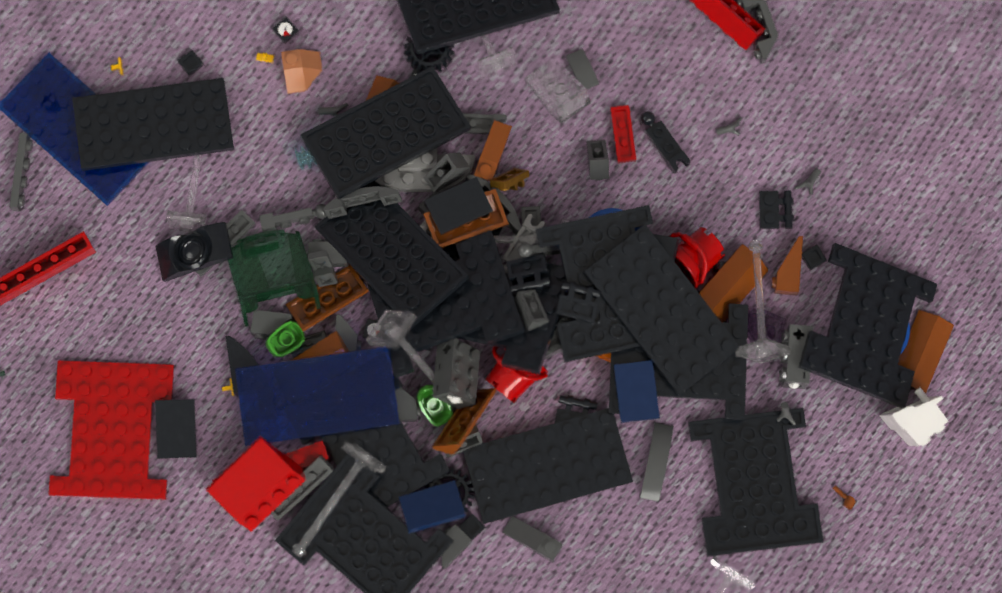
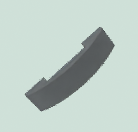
M468 174L465 182L477 176ZM477 177L484 192L496 189L503 210L507 215L506 218L509 225L506 226L517 235L521 229L520 221L510 201L498 188H492L488 181Z
M380 186L365 187L339 200L337 198L333 199L324 207V212L331 219L347 215L346 208L377 200H381L384 206L403 201L396 189Z
M654 423L640 494L642 499L656 502L660 500L674 426Z

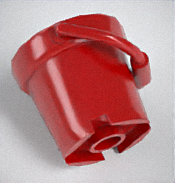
M700 227L690 236L680 232L669 235V237L682 238V241L678 244L675 263L695 289L704 283L707 273L725 256V254H721L724 248L712 232L709 235L704 233L707 230L704 227Z
M493 346L492 353L497 363L485 380L513 403L535 381L548 377V370L543 366L540 374L503 367L501 362L505 351L500 357L497 353V349L500 347Z

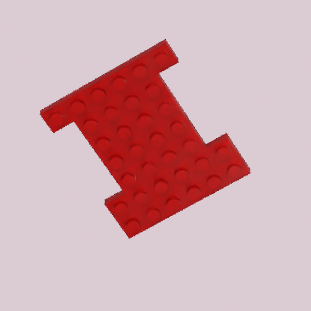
M58 361L55 399L74 400L70 473L69 476H50L49 496L166 500L167 480L148 479L153 403H155V400H172L174 365Z

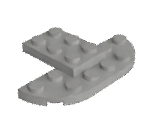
M437 148L378 178L375 182L381 187L393 188L398 190V192H433L424 177L446 154H437ZM462 155L470 168L459 180L439 190V192H444L459 185L466 179L468 174H471L475 163V155Z

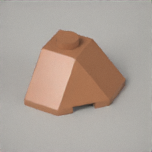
M303 49L281 52L287 93L307 91L315 78L322 72L320 52Z

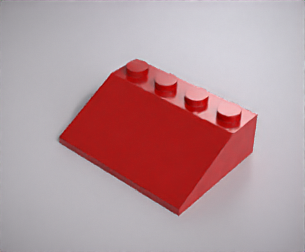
M260 436L206 488V491L238 523L252 532L306 478L303 468Z

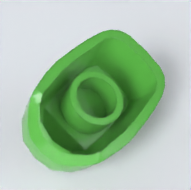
M289 321L281 325L268 337L265 346L273 357H283L304 343L305 334L297 322Z
M424 385L417 391L418 405L432 425L441 426L452 417V408L449 404L432 397L433 385Z

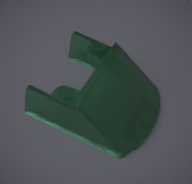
M285 230L261 232L238 240L237 245L232 247L234 258L227 260L245 327L249 326L246 313L255 311L259 306L258 302L296 293L297 297L302 299L313 297L316 308H321L316 282L299 231H295L296 234L285 233Z

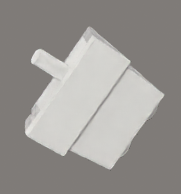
M919 387L914 391L919 397V401L905 408H893L880 415L886 425L891 430H895L909 446L926 445L931 440L930 436L934 433H940L945 428L944 424L948 422L945 415L936 405L944 398L942 396L928 397Z

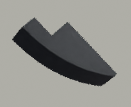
M225 336L235 396L257 392L259 409L261 411L276 409L270 384L259 364L240 343L230 336Z

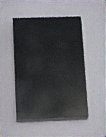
M477 177L424 200L440 236L493 212Z
M195 399L155 400L157 459L197 457Z

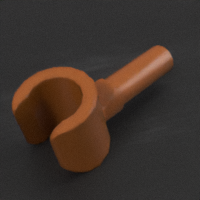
M835 485L833 490L845 499L842 505L852 510L855 505V499L846 495Z

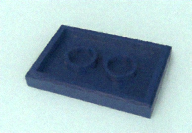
M652 360L614 365L621 423L660 419Z
M455 480L399 497L409 534L466 517Z

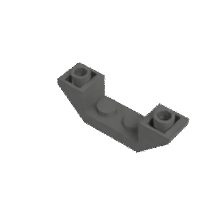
M736 0V3L746 12L757 9V19L762 21L765 28L763 36L768 39L756 43L754 55L756 60L759 59L760 63L764 64L778 38L767 2L765 0Z

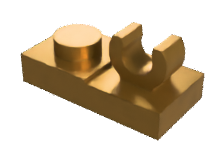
M513 168L491 179L490 186L498 188L500 191L509 189L517 191L518 187L525 186L524 179L530 177L529 170Z

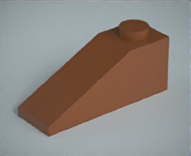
M494 120L474 176L489 181L495 178L512 129L511 125Z
M803 236L798 237L775 277H772L771 288H774V294L798 295Z

